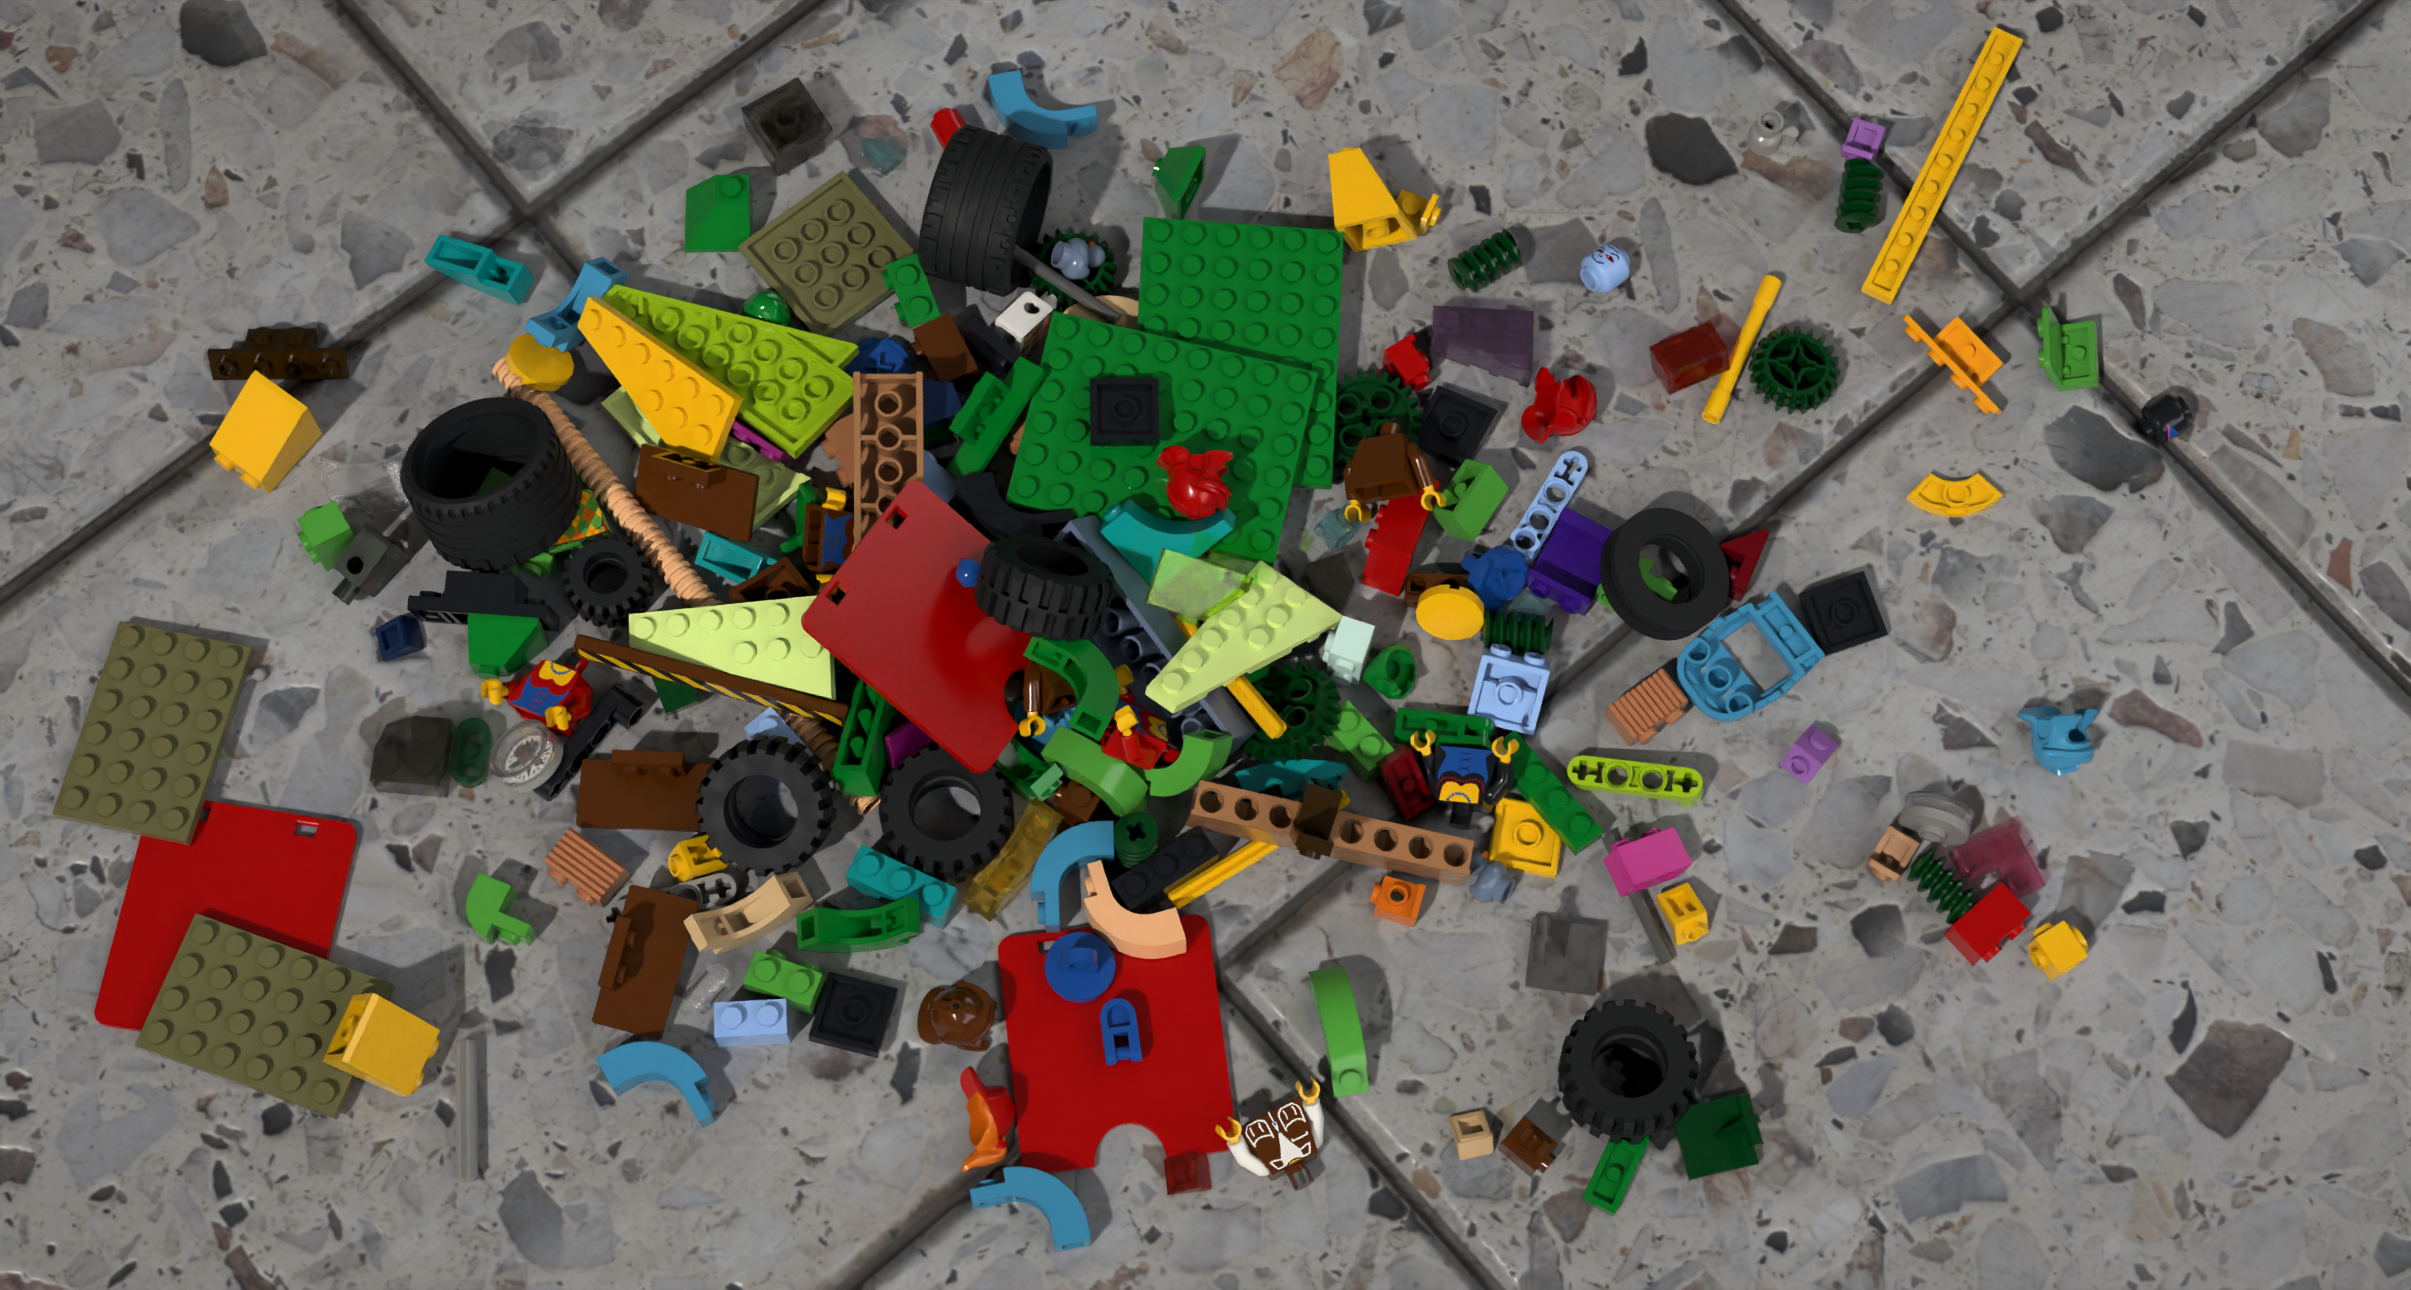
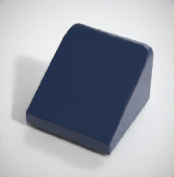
M399 615L375 629L382 659L385 661L419 652L425 647L416 618Z

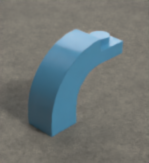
M1020 70L988 75L989 93L994 112L1005 129L1017 139L1044 146L1047 149H1067L1068 136L1084 137L1091 132L1097 131L1095 104L1059 111L1047 110L1037 106L1027 96Z
M603 256L586 261L574 287L567 297L552 311L529 318L524 330L533 335L535 340L543 346L556 347L563 353L573 349L586 339L577 325L588 297L598 296L602 298L614 285L624 286L629 274Z
M1094 821L1071 827L1056 836L1040 854L1031 877L1030 895L1031 901L1045 900V902H1038V924H1045L1046 932H1060L1059 895L1066 878L1075 870L1087 866L1088 863L1101 860L1102 865L1114 864L1113 821Z
M642 1041L616 1047L596 1058L617 1096L644 1082H666L682 1092L702 1128L715 1122L710 1111L716 1109V1106L706 1089L699 1093L700 1089L711 1083L699 1064L683 1051L664 1043Z
M1029 1167L1003 1168L1005 1182L998 1183L997 1179H988L976 1183L977 1188L969 1189L973 1210L1012 1202L1026 1203L1037 1208L1044 1214L1050 1224L1055 1252L1091 1245L1087 1218L1079 1200L1063 1182L1046 1172Z

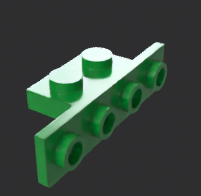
M1019 356L1003 382L987 371L985 372L981 380L974 386L972 394L963 408L955 415L954 421L949 428L964 441L946 469L949 473L959 478V476L979 474L984 471L1046 375V371L1043 368Z

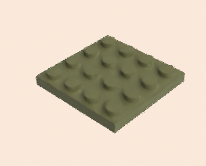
M843 170L738 245L741 255L767 285L783 297L789 305L792 314L810 333L830 338L895 292V289L888 291L884 282L882 272L887 271L885 262L914 251Z

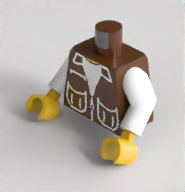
M1312 1076L1313 1086L1308 1091H1303L1299 1080L1295 1084L1297 1092L1303 1098L1302 1102L1297 1097L1242 1126L1238 1121L1228 1116V1120L1231 1121V1129L1226 1133L1218 1124L1215 1127L1216 1133L1227 1140V1145L1240 1166L1258 1176H1268L1271 1181L1287 1174L1295 1191H1299L1314 1182L1306 1164L1316 1159L1317 1149L1323 1144L1324 1116L1318 1098L1320 1086Z

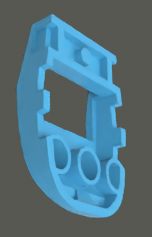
M1773 591L1768 594L1766 601L1755 606L1750 602L1739 607L1736 612L1724 618L1719 617L1710 623L1709 628L1699 637H1695L1679 655L1677 677L1684 692L1704 715L1718 722L1731 723L1783 697L1825 654L1779 595ZM1749 621H1752L1792 672L1788 677L1763 694H1760L1720 642Z

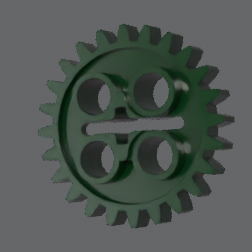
M1359 369L1357 370V379L1352 380L1346 373L1344 374L1345 384L1341 385L1337 382L1333 457L1336 456L1334 459L1335 468H1339L1344 463L1347 465L1356 453L1358 445L1355 447L1347 446L1345 442L1348 438L1357 436L1365 439L1379 436L1380 427L1385 422L1398 424L1401 428L1400 433H1404L1411 443L1419 444V437L1414 434L1422 431V423L1417 422V420L1422 418L1421 410L1414 409L1418 406L1417 397L1409 398L1411 395V388L1409 386L1400 390L1401 379L1399 377L1390 383L1388 372H1385L1379 379L1376 378L1375 369H1371L1369 377H1364ZM1381 399L1390 402V405L1383 410L1373 407L1374 403ZM1347 405H1353L1357 408L1351 415L1340 413L1341 409ZM1393 416H1396V417H1397V420H1395V421L1390 420V419H1391ZM1365 419H1371L1370 427L1364 426ZM1340 425L1345 426L1342 430L1338 429Z
M1287 663L1283 672L1280 673L1276 667H1273L1271 676H1264L1258 684L1255 682L1251 683L1287 725V730L1280 738L1271 739L1241 703H1237L1257 730L1240 746L1241 749L1243 748L1249 757L1254 755L1257 762H1261L1266 758L1269 765H1272L1277 757H1279L1284 765L1291 755L1294 756L1296 761H1300V752L1304 750L1312 755L1313 750L1311 746L1313 744L1323 746L1324 742L1321 737L1334 734L1329 725L1339 724L1340 721L1336 714L1342 712V708L1338 703L1341 697L1332 679H1329L1323 670L1318 673L1314 665L1306 670L1303 663H1299L1295 670Z

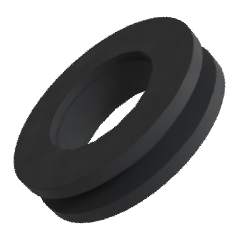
M1651 508L1641 511L1615 529L1602 548L1599 572L1602 588L1609 604L1628 626L1647 637L1666 641L1688 637L1716 618L1725 605L1729 592V571L1723 551L1713 535L1700 522L1683 512L1670 508ZM1655 544L1666 548L1680 559L1687 570L1690 582L1689 596L1685 603L1673 604L1664 601L1650 591L1642 578L1639 567L1640 551L1644 545Z

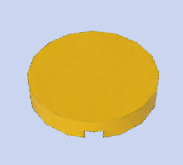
M530 333L517 336L507 350L506 363L509 371L513 376L516 373L522 378L521 383L529 388L553 392L559 390L562 385H566L573 374L574 362L568 351L563 353L556 347L543 346Z
M1438 585L1427 589L1420 595L1416 607L1417 622L1423 630L1434 637L1444 640H1463L1478 633L1484 623V603L1478 595L1467 588L1459 586V590L1450 589V585Z

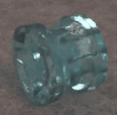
M1335 509L1327 514L1314 528L1316 535L1324 537L1327 541V547L1331 552L1340 549L1348 543L1357 531L1353 524L1345 522L1344 514L1339 509Z

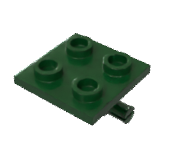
M1737 1094L1689 1105L1684 1117H1679L1678 1124L1674 1127L1689 1181L1759 1164L1755 1147L1763 1145L1764 1142L1758 1126L1761 1123L1760 1116L1754 1112L1750 1094L1742 1096Z

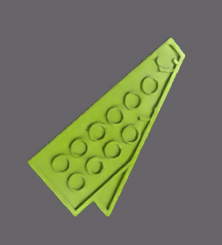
M617 284L601 298L741 396L743 400L736 417L794 459L798 458L853 403V378L845 373L843 369L859 354V348L854 343Z

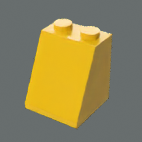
M1347 147L1337 153L1328 154L1334 225L1338 232H1344V240L1354 253L1417 239L1415 229L1361 148Z
M255 370L250 375L209 445L216 454L214 460L228 472L235 469L241 474L239 478L254 491L259 487L270 494L318 440L322 432L308 407Z
M375 993L353 995L322 1061L399 1097H410L411 1093H415L423 1082L424 1073L421 1071L426 1060H430L438 1049L439 1040L436 1038L440 1029Z

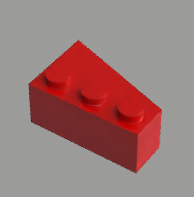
M1435 480L1436 483L1433 484L1435 491H1438L1441 482ZM1423 488L1420 489L1419 495L1390 499L1387 505H1380L1374 522L1379 524L1377 530L1370 529L1364 546L1370 549L1361 584L1397 597L1400 596L1407 570L1411 567L1413 555L1431 514L1430 511L1421 505V498L1425 493ZM1436 496L1431 498L1432 507L1434 506Z

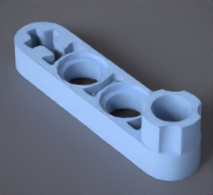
M1568 451L1559 457L1519 525L1511 533L1508 545L1516 548L1524 555V562L1527 565L1536 559L1554 529L1562 509L1568 506L1585 477L1588 463L1585 456L1579 452ZM1574 462L1578 465L1577 469L1571 473L1568 482L1562 479L1567 469L1566 465L1569 466ZM1552 487L1560 488L1564 492L1565 498L1560 502L1550 501L1546 496V491ZM1536 514L1543 515L1547 518L1549 525L1544 529H1536L1531 525L1530 518ZM1526 537L1531 539L1528 549L1518 547L1523 544Z

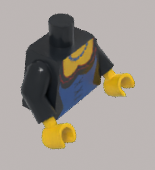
M1431 730L1426 731L1427 743H1422L1419 740V733L1416 731L1412 734L1410 742L1415 750L1421 751L1418 754L1422 775L1431 796L1444 809L1452 810L1449 824L1451 827L1469 830L1473 812L1491 813L1494 805L1498 804L1513 787L1514 759L1511 755L1518 750L1519 743L1515 739L1509 741L1508 750H1506L1503 746L1504 737L1501 736L1493 742L1492 750L1436 745L1434 751L1431 749V745L1435 741L1434 732Z

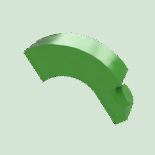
M1203 728L1184 734L1182 751L1173 764L1159 758L1151 770H1146L1127 762L1124 763L1134 770L1146 784H1151L1150 795L1157 797L1177 795L1197 788L1200 780L1209 782L1220 772L1229 756L1233 735Z

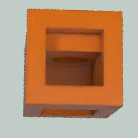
M1385 875L1382 884L1375 882L1370 899V903L1376 904L1373 915L1414 927L1426 885H1416ZM1396 893L1402 895L1404 899L1396 902L1392 900L1390 895Z

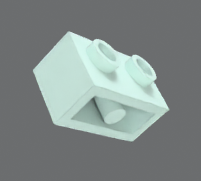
M1342 615L1337 631L1329 632L1322 662L1327 663L1326 675L1330 676L1334 682L1341 685L1359 684L1371 649L1375 630L1374 625Z

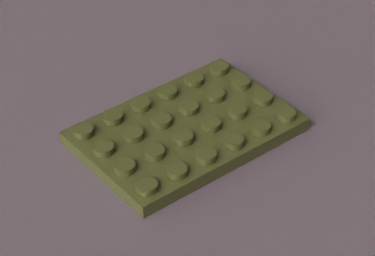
M120 621L52 814L58 819L190 846L255 654L252 647Z
M195 913L135 1046L337 1120L356 1077L322 1060L352 996L375 993L390 1001L395 986L393 983Z

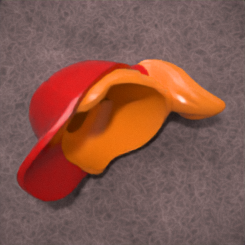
M972 1066L967 1067L960 1076L962 1090L968 1099L966 1109L970 1115L969 1137L975 1149L964 1160L962 1164L963 1173L974 1167L998 1163L1005 1158L1007 1154L1006 1134L1014 1123L1016 1108L1005 1087L1001 1085H984Z

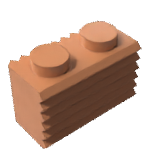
M1662 668L1620 699L1610 704L1605 716L1614 726L1615 730L1618 731L1619 735L1622 736L1623 740L1627 742L1628 746L1631 747L1638 741L1641 745H1644L1658 734L1656 729L1666 722L1671 726L1679 721L1686 714L1683 710L1689 700Z
M571 827L544 859L545 864L550 869L547 875L563 887L566 883L571 884L577 889L575 895L590 907L596 903L604 908L630 875L625 866Z

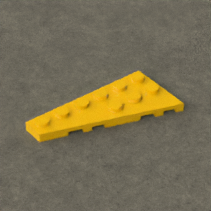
M598 296L588 297L577 327L669 449L717 463L743 398Z

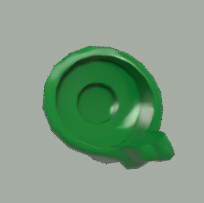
M762 290L752 293L746 299L739 310V315L789 327L791 309L779 293L771 290Z
M801 483L798 486L796 534L783 541L780 545L783 554L790 553L798 547H803L806 503L822 505L826 502L824 493L818 488L813 487L810 483Z
M1390 644L1367 663L1366 670L1363 672V681L1388 699H1403L1411 692L1415 684L1416 663L1411 651L1405 645Z

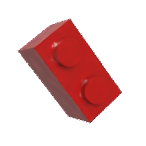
M2001 882L1946 931L1944 936L1972 966L1981 959L1988 963L2002 950L1998 944L2003 939L2008 937L2013 941L2027 928L2023 922L2031 912Z

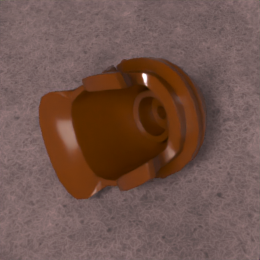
M965 980L957 981L950 988L937 987L931 989L925 995L918 1012L917 1028L919 1036L926 1043L933 1045L943 1042L948 1045L957 1046V1048L962 1050L987 1051L990 1042H985L982 1038L988 1034L993 1025L995 1010L997 1011V1002L993 1001L990 995L981 987L965 982ZM957 1005L959 1008L953 1009V1006Z

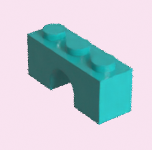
M862 844L845 875L849 887L879 901L882 897L893 901L905 897L918 898L920 920L944 930L959 900L956 887Z

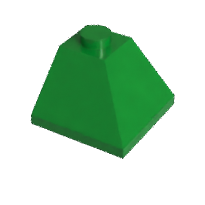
M1199 145L1169 148L1164 159L1158 158L1153 168L1152 176L1155 177V191L1167 219L1184 220L1205 178V147Z
M749 174L714 175L686 190L685 253L739 252L738 245L752 236L753 190Z
M468 613L469 665L474 674L482 679H499V676L510 677L549 646V639L539 618Z

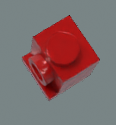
M1413 334L1385 349L1382 364L1394 380L1398 377L1401 379L1400 389L1409 386L1411 390L1419 391L1425 388L1432 379L1428 374L1429 360L1423 351L1415 349L1416 338Z

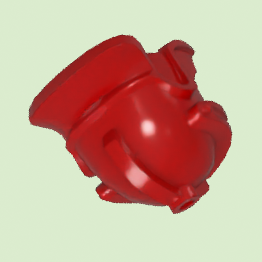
M1544 366L1540 368L1534 382V390L1537 392L1534 403L1528 406L1522 415L1523 430L1537 444H1543L1549 435H1575L1586 428L1597 415L1596 388L1589 380L1581 375H1574L1564 381L1558 380V383H1555L1554 376L1550 374L1549 368Z
M1174 445L1165 448L1157 458V465L1167 471L1169 482L1166 485V494L1172 507L1190 520L1207 518L1214 515L1215 512L1225 510L1232 493L1221 480V477L1228 472V468L1225 467L1230 460H1233V453L1224 450H1211L1202 455L1189 454V451L1182 446Z

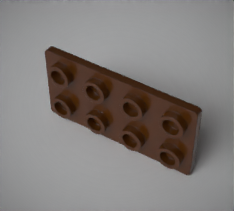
M645 443L641 445L634 499H637L639 506L643 507L646 513L747 542L752 539L760 477L757 474Z
M612 749L611 760L583 759L576 824L579 828L699 832L697 822L701 819V814L695 812V802L700 798L697 790L700 782L706 777L705 772L712 764L687 763L683 752Z
M637 885L629 887L622 915H617L598 981V986L601 989L592 1017L593 1023L657 1040L662 1039L691 937L683 921L691 914L698 912V901Z

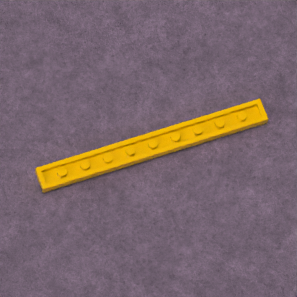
M1995 26L1993 27L1860 292L1891 305L2023 39Z

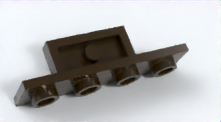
M267 327L248 329L243 348L208 349L207 352L213 380H248L255 370L269 380L349 379L350 374L345 347L316 348L318 342L316 328L292 327L290 329H269Z

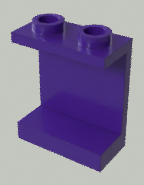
M1564 507L1532 569H1529L1524 586L1528 587V590L1536 597L1542 599L1549 598L1559 603V606L1570 614L1578 613L1585 616L1601 583L1599 563L1602 548L1613 531Z

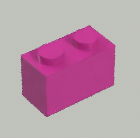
M1656 827L1643 833L1640 836L1641 839L1632 841L1631 838H1625L1611 846L1613 851L1603 862L1621 898L1677 878L1692 865L1674 827L1663 831Z

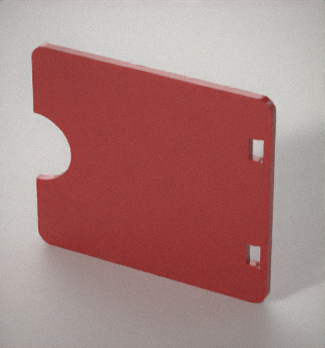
M914 480L908 482L899 491L801 617V625L806 633L969 771L975 774H982L991 768L1019 729V725L1013 720L1006 707L1004 689L1010 675L1016 671L1025 670V667L1028 665L1030 659L1023 656L1032 636L1022 631L1020 633L1012 630L1007 625L997 623L995 618L988 617L984 614L983 609H980L974 596L975 587L966 588L958 582L955 574L960 559H970L981 564L985 548L990 541L926 485ZM895 511L904 518L897 529L887 523ZM837 585L846 593L838 605L828 599Z
M205 800L203 810L210 811L208 820L198 821L190 846L140 836L94 1010L96 1020L106 1027L141 1032L195 913L328 960L358 839L355 828L351 824L342 821ZM297 824L317 827L314 838L296 835Z
M1197 914L1179 916L1186 937V952L1160 959H1143L1126 955L1109 946L1113 952L1116 965L1113 983L1096 1000L1081 1004L1065 1001L1048 985L1044 970L1047 953L1039 954L1037 943L1057 941L1064 935L1075 932L1091 933L1099 937L1092 927L1060 930V932L1009 936L1000 942L998 957L1022 1167L1038 1169L1048 1174L1095 1168V1155L1101 1140L1108 1132L1123 1125H1137L1152 1132L1161 1142L1166 1159L1222 1153L1230 1150L1227 1140L1219 1136L1215 1131V1127L1218 1124L1225 1133L1231 1129V1121L1227 1117L1230 1116L1234 1119L1209 925L1204 917ZM1115 998L1124 999L1134 1007L1136 1013L1142 1061L1131 1063V1059L1117 1061V1065L1106 1066L1100 1013L1103 1006L1109 1000ZM1128 1035L1114 1037L1115 1047L1129 1045Z

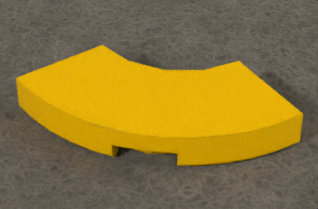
M1930 472L1908 494L1906 499L1918 508L1935 515L1966 517L1978 514L1992 507L2002 498L2003 494L1979 473H1976L1967 480L1954 482L1943 480Z

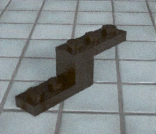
M1303 774L1299 784L1302 796L1289 835L1297 850H1299V854L1320 860L1321 854L1328 857L1331 855L1334 842L1330 837V833L1343 793L1335 784Z

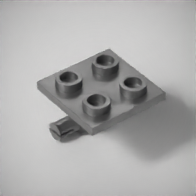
M1542 914L1533 917L1525 987L1596 996L1603 926L1553 920L1551 916Z

